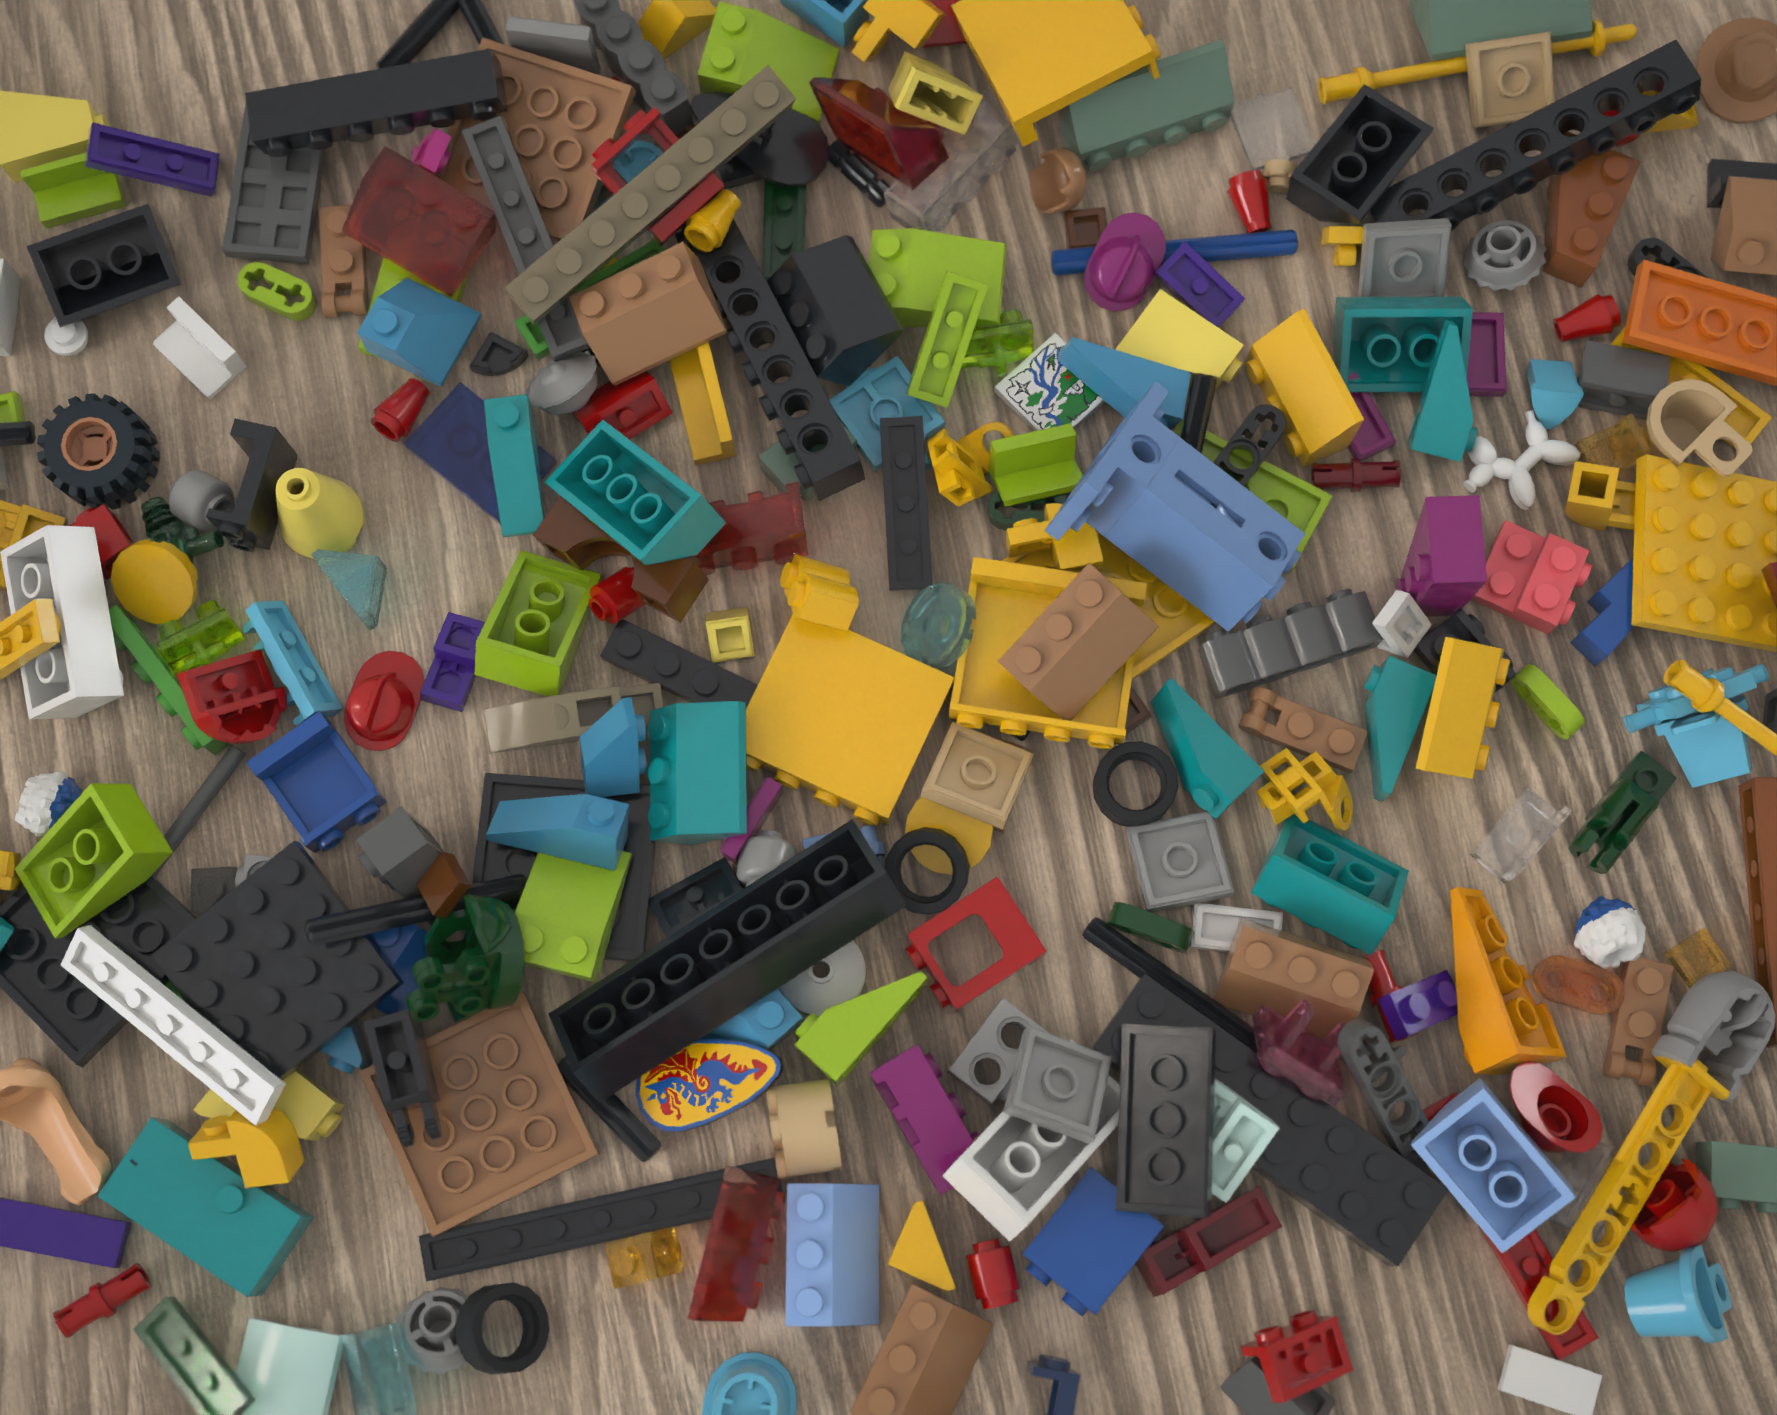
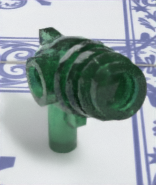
M163 497L151 498L141 506L142 520L145 523L146 535L151 539L150 541L158 543L165 541L173 544L188 556L192 564L195 556L221 548L224 545L222 535L216 531L200 536L198 529L195 527H185L182 521L171 513L169 504Z

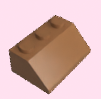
M1728 176L1710 258L1723 271L1777 275V180Z
M684 242L569 296L582 334L614 386L728 333L701 261Z
M1088 563L998 662L1063 720L1071 721L1159 626L1092 564Z
M1240 917L1213 999L1223 1006L1338 1044V1036L1341 1029L1348 1022L1356 1019L1361 1010L1374 968L1368 959Z
M911 1282L857 1395L850 1414L951 1415L994 1324Z

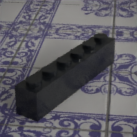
M491 49L245 93L251 140L265 154L273 157L287 156L293 153V149L305 147L315 150L327 149L333 146V142L344 140L367 142L372 140L374 135L388 132L393 135H406L414 132L416 127L428 125L435 128L450 127L455 124L456 120L472 118L473 120L484 121L494 118L496 113L508 111L501 63Z

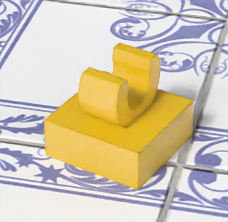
M1327 226L1322 228L1321 246H1335L1334 266L1351 267V265L1354 266L1356 264V246H1362L1363 227Z

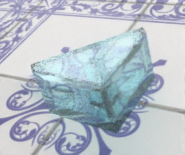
M320 549L312 553V557L371 631L377 627L387 567L379 556Z

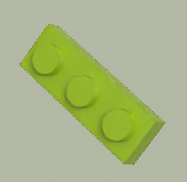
M946 270L906 391L907 395L948 408L989 286L988 284Z

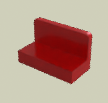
M647 371L616 386L611 381L607 382L594 391L584 407L572 412L581 423L587 435L603 419L629 440L673 413L656 380Z

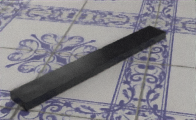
M775 1158L456 1227L435 1237H432L431 1233L419 1236L427 1282L785 1203L781 1180L778 1179Z

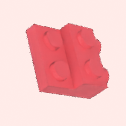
M1505 520L1485 561L1487 582L1471 600L1545 634H1549L1558 626V623L1565 626L1574 611L1576 602L1569 600L1574 586L1582 588L1590 574L1592 565L1585 562L1590 551L1554 534L1549 533L1546 537H1542Z

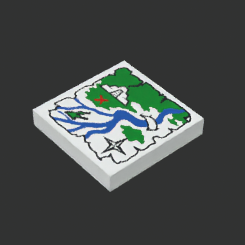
M1056 332L994 388V392L1033 431L1070 423L1075 430L1105 403L1100 396L1057 360L1058 353L1065 346L1066 342Z

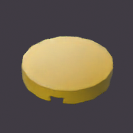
M151 539L139 540L125 548L113 563L111 582L114 594L124 609L136 618L152 624L171 623L183 617L197 601L199 590L197 591L196 581L198 580L196 568L188 556L171 543L165 541L158 543L150 541Z
M921 797L915 802L907 815L905 834L924 827L941 829L954 836L965 849L970 865L969 869L982 861L990 848L994 827ZM921 845L910 850L917 861L931 871L949 875L953 874L950 858L938 847Z

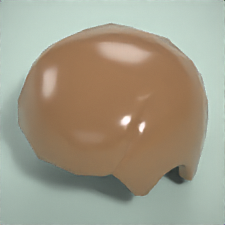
M1065 147L1041 153L1040 157L1045 159L1041 166L1032 169L1029 177L1030 191L1035 206L1042 214L1062 213L1072 210L1082 200L1086 188V171L1081 159Z

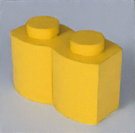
M795 554L792 562H787L783 567L780 577V586L784 588L787 603L791 606L794 617L847 632L859 605L858 592L854 586L850 585L849 572L846 568Z

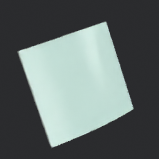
M1216 1078L1214 1086L1212 1194L1227 1203L1279 1130V1126Z
M249 1318L227 1412L239 1415H328L345 1336L308 1327H295L261 1318Z

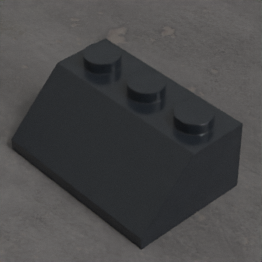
M1364 84L1290 175L1286 200L1322 222L1360 224L1432 134L1434 128Z
M149 203L26 246L58 325L61 328L182 285L174 248L159 210Z
M845 235L792 254L767 280L794 335L819 379L850 387L905 331L852 236Z

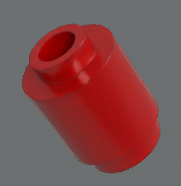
M634 566L631 568L623 567L591 587L589 606L599 620L616 624L646 605L631 587L634 577Z
M999 1238L972 1244L974 1253L965 1255L975 1298L981 1299L983 1310L1019 1301L1016 1290L1020 1289L1010 1245L1000 1246Z

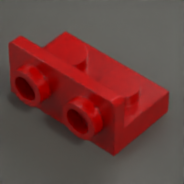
M1315 1310L1300 1312L1289 1317V1325L1283 1328L1276 1325L1258 1330L1254 1333L1256 1340L1241 1346L1243 1356H1259L1272 1402L1285 1403L1353 1371L1337 1316H1317Z

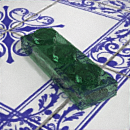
M166 1296L133 1329L199 1415H241L256 1400L176 1297Z

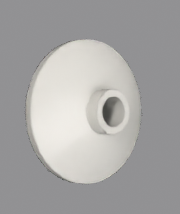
M853 940L820 961L828 964L830 967V972L825 978H817L813 974V965L780 987L784 996L796 1009L808 1015L814 1013L816 1016H820L826 1009L860 995L865 983L866 966L862 952Z

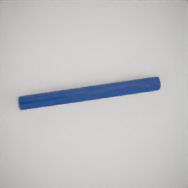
M1291 229L1166 240V250L1161 266L1184 241L1206 262L1293 255L1298 248L1296 231ZM1095 247L1054 250L1051 253V269L1053 274L1085 273L1087 263Z

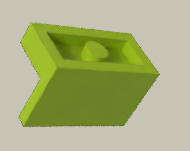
M86 152L20 170L21 178L34 193L40 222L46 229L127 207L119 175L85 167Z
M1071 423L990 441L988 471L1005 507L1072 492L1083 475L1074 459L1077 434Z

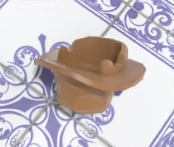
M1758 18L1734 19L1717 27L1705 39L1698 51L1696 71L1701 77L1700 95L1705 105L1713 114L1723 120L1734 123H1750L1765 119L1777 112L1776 24Z

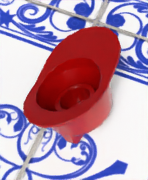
M386 651L375 654L363 664L348 696L343 719L347 734L355 744L366 750L383 751L395 747L405 739L421 701L420 691L425 681L422 668L414 658L403 652Z
M1527 1061L1516 1066L1511 1073L1509 1082L1511 1099L1520 1114L1523 1128L1537 1145L1546 1152L1555 1153L1563 1151L1585 1153L1594 1149L1601 1140L1603 1126L1600 1115L1593 1104L1541 1063Z

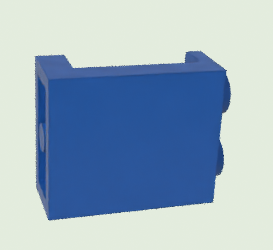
M320 711L246 762L254 775L263 781L298 831L304 846L314 853L319 850L325 852L337 846L344 839V832L356 824L362 826L375 819L381 812L379 808L387 803L382 793L331 721Z
M1090 1167L1023 1252V1256L1030 1261L1025 1269L1046 1287L1053 1280L1065 1290L1066 1293L1061 1299L1082 1317L1088 1310L1095 1316L1099 1314L1103 1305L1137 1261L1164 1231V1225L1148 1213L1116 1211L1117 1187L1092 1167Z

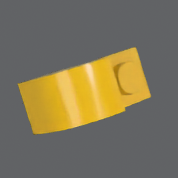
M869 0L863 8L873 15L875 19L873 22L866 20L853 38L857 44L852 53L863 62H872L893 32L914 49H921L946 14L929 0Z
M1575 461L1565 514L1569 519L1582 526L1600 531H1605L1606 526L1634 530L1636 483L1618 481L1619 468Z
M1046 504L1043 522H1038V519L1029 518L1014 523L1013 528H1007L1005 543L1009 558L1051 550L1055 569L1080 573L1090 563L1101 572L1103 556L1097 532L1093 527L1085 522L1077 532L1069 528L1059 541L1044 531L1063 504Z
M275 1107L267 1121L254 1125L237 1110L230 1117L221 1115L210 1118L202 1124V1127L188 1143L192 1160L236 1155L245 1188L289 1183L305 1161L293 1124Z

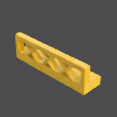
M707 342L670 360L695 466L736 456L710 345Z

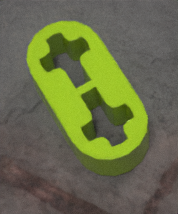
M262 262L249 263L239 272L237 278L238 286L245 297L253 304L294 321L307 319L316 309V296L308 283L300 278ZM264 277L268 285L272 287L269 290L263 286H257L254 291L250 283L253 279L260 281ZM283 293L292 297H297L300 293L304 301L302 304L295 302L291 307Z
M1526 664L1510 681L1518 696L1560 738L1567 740L1584 726V717L1577 707L1535 665Z

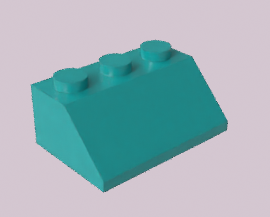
M1336 297L1333 332L1335 366L1349 392H1423L1445 319L1453 321L1458 326L1467 378L1473 308L1463 297ZM1357 372L1359 378L1348 380V375Z
M741 701L675 703L651 710L648 724V735L650 737V765L648 768V778L650 781V808L648 811L650 841L697 845L747 834L746 703Z
M1294 813L1285 819L1260 868L1251 893L1261 898L1266 904L1272 907H1279L1300 918L1308 926L1319 928L1339 938L1345 945L1372 955L1396 917L1409 870L1311 820L1303 824Z

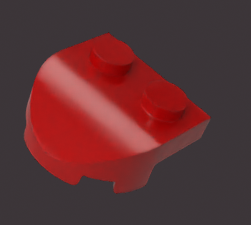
M261 649L177 674L193 721L206 735L222 742L245 744L268 737L277 729L275 726L280 714L286 709L284 687L274 688Z

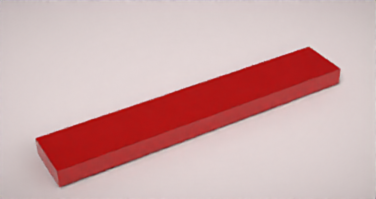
M1451 1093L1424 1108L1423 1112L1428 1122L1435 1117L1444 1105L1455 1098L1458 1093ZM1535 1228L1504 1253H1501L1481 1229L1528 1311L1529 1300L1543 1276L1549 1277L1550 1266L1553 1261L1539 1233ZM1557 1299L1552 1300L1546 1306V1322L1554 1320L1558 1314L1559 1304ZM1581 1310L1570 1329L1563 1334L1554 1335L1537 1327L1556 1360L1567 1357L1599 1338L1583 1310Z

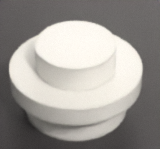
M55 317L45 329V342L58 355L74 356L85 349L88 342V329L83 321L61 328Z

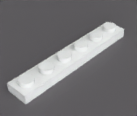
M91 925L78 928L62 960L61 966L254 1125L267 1121L286 1084Z

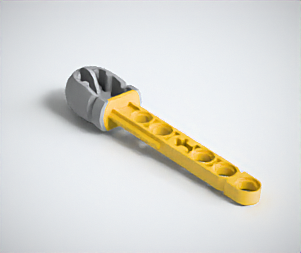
M1735 971L1709 973L1699 979L1683 997L1667 1025L1669 1034L1662 1035L1651 1051L1654 1058L1664 1065L1667 1070L1553 1259L1549 1277L1543 1276L1528 1303L1527 1313L1529 1320L1534 1326L1554 1335L1563 1334L1570 1329L1585 1305V1302L1581 1299L1594 1290L1708 1096L1728 1102L1734 1100L1742 1086L1740 1076L1750 1073L1774 1030L1775 1012L1773 1003L1764 988L1756 981ZM1703 1048L1710 1053L1704 1064L1697 1059ZM1671 1104L1674 1108V1119L1668 1127L1664 1128L1661 1121L1662 1113ZM1649 1143L1652 1149L1651 1158L1647 1164L1641 1166L1638 1160L1639 1151L1643 1145ZM1620 1188L1625 1193L1624 1198L1619 1194ZM1606 1210L1615 1212L1614 1216L1606 1213ZM1603 1220L1606 1227L1605 1235L1600 1242L1594 1244L1592 1230L1598 1222ZM1580 1260L1582 1263L1581 1276L1577 1281L1571 1283L1568 1278V1271L1575 1261ZM1557 1299L1559 1304L1558 1314L1554 1320L1546 1322V1306L1552 1300Z

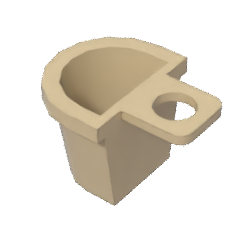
M1693 379L1673 382L1656 395L1648 408L1647 428L1643 440L1645 451L1648 455L1670 459L1677 467L1694 451L1719 475L1728 477L1752 454L1753 448L1747 440L1724 421L1738 405L1722 391L1707 382ZM1726 439L1732 442L1736 448V457L1732 461L1718 459L1713 452L1715 441Z

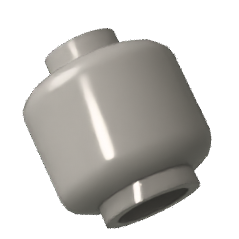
M202 470L188 471L180 476L170 488L169 507L173 516L201 532H211L217 529L206 518L209 508L229 513L235 508L234 495L230 486Z
M771 830L759 831L756 836L748 838L738 857L736 878L740 885L744 888L794 857L796 851L793 845L782 839L783 836L780 833Z

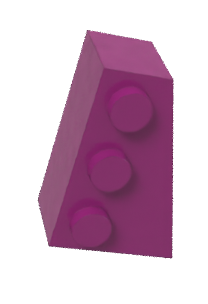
M1480 495L1425 498L1401 579H1397L1396 590L1410 593L1426 617L1451 616L1459 608H1463L1487 582Z
M917 1044L870 1072V1078L939 1195H942L953 1188L942 1175L979 1137L977 1131L971 1134L968 1133L960 1119L966 1115L962 1105L953 1091L949 1094L945 1093L938 1081V1078L943 1076L932 1055L930 1053L923 1055Z

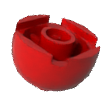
M1681 1158L1684 1164L1674 1165L1671 1161L1668 1163L1630 1227L1641 1240L1652 1248L1675 1252L1697 1246L1708 1238L1715 1224L1719 1210L1715 1189L1702 1171L1688 1159Z

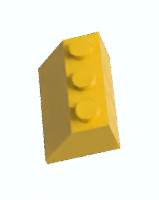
M1305 308L1301 309L1252 344L1246 358L1245 369L1250 381L1254 385L1259 384L1266 397L1264 404L1275 406L1283 413L1286 420L1285 435H1283L1285 447L1292 458L1297 457L1304 468L1348 448L1364 418Z
M1445 637L1416 769L1469 779L1475 778L1476 770L1485 772L1490 746L1483 744L1486 727L1495 728L1500 708L1499 702L1492 701L1496 684L1505 685L1510 659L1502 658L1504 649Z

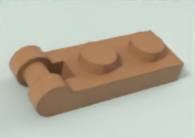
M360 204L319 207L323 288L321 303L324 317L336 318L339 317L340 313L353 312L355 316L367 315L369 304L366 249L363 240V209ZM352 289L351 295L339 296V290Z
M1253 687L1249 700L1252 702L1249 712L1242 715L1238 725L1242 731L1307 757L1317 751L1329 766L1349 774L1354 771L1368 733L1367 730L1281 697L1267 688ZM1268 710L1279 714L1275 726L1264 720Z
M1642 957L1635 961L1624 962L1603 1065L1604 1076L1617 1080L1623 1076L1634 1079V1084L1647 1088L1652 1086L1656 1076L1657 1065L1651 1051L1661 1037L1674 966ZM1626 1047L1639 1050L1637 1061L1626 1059Z

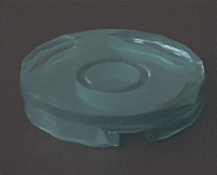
M943 582L927 586L917 594L907 608L901 626V643L906 655L928 666H938L940 668L949 666L958 659L971 642L974 630L970 629L972 618L976 619V608L971 596L962 588Z

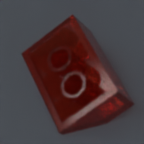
M814 77L809 82L836 140H843L852 148L853 152L910 189H916L949 158L942 142L945 137L939 126L898 110L894 107L892 100L880 88L872 89L863 82L852 79Z
M384 146L361 180L342 232L452 298L496 232L495 211L387 146Z
M726 1165L687 1319L694 1321L744 1322L747 1308L756 1310L762 1288V1282L754 1281L758 1264H768L774 1240L773 1237L766 1236L770 1218L779 1220L785 1198V1193L777 1191L779 1185L778 1178Z

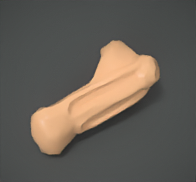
M20 1058L10 1067L0 1070V1120L29 1133L54 1167L59 1178L61 1195L67 1201L80 1206L95 1196L108 1179L113 1169L112 1163L107 1154L97 1147L74 1114L60 1083L46 1068L42 1067L40 1063L32 1058Z

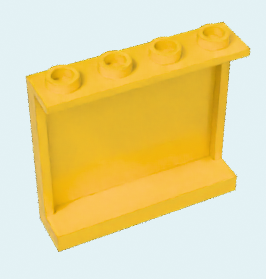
M961 0L951 5L962 35L1023 147L1038 140L1033 123L1144 66H1147L1154 80L1160 77L1156 59L1161 57L1158 45L1151 33L1146 36L1143 35L1141 29L1144 28V25L1134 5L1127 7L1124 0Z
M973 557L949 708V718L957 719V725L972 729H980L983 727V724L1000 726V731L1003 733L1019 736L1026 735L1027 730L1044 733L1045 739L1055 742H1069L1070 737L1086 739L1089 746L1100 749H1112L1114 744L1120 745L1123 743L1126 736L1125 724L1135 653L1071 721L1063 720L998 662L1079 573ZM1106 577L1142 610L1147 583Z
M792 614L746 708V769L758 772L761 767L776 774L774 780L787 788L798 790L800 785L815 792L813 798L826 806L837 809L840 803L855 810L853 816L863 823L877 827L878 823L881 822L889 826L893 810L944 702H947L953 690L955 677L849 629L847 632L795 618Z

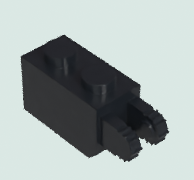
M409 1009L364 1021L382 1101L386 1111L393 1113L399 1140L403 1148L414 1145L415 1133L408 1111L419 1107L422 1109L424 1126L431 1140L442 1137V1128L436 1103L440 1102V1097L421 1022L413 1019Z

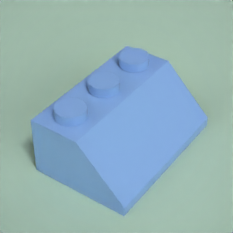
M1481 1077L1444 1105L1411 1142V1146L1501 1253H1504L1576 1198L1571 1183Z
M787 1184L786 1326L879 1325V1184Z

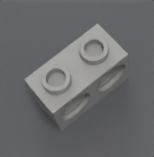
M1004 998L1001 999L948 1070V1074L989 1105L993 1103L996 1097L1003 1103L1006 1101L1019 1048H1009L1003 1043L1001 1039L1002 1029L1008 1025H1017L1025 1030L1029 1025L1046 1032L1044 1028ZM988 1060L995 1063L999 1069L998 1081L992 1085L979 1083L974 1076V1067L978 1062Z

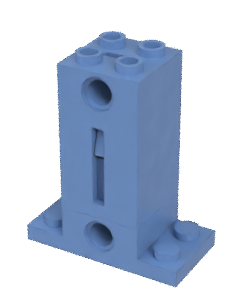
M1155 381L1112 433L1044 531L1059 541L1069 528L1077 532L1086 522L1229 632L1241 619L1247 623L1253 618L1263 603L1260 601L1263 597L1270 601L1279 592L1286 581L1281 574L1282 572L1286 574L1299 559L1301 553L1296 549L1305 533L1159 421L1165 413L1159 406L1169 391Z

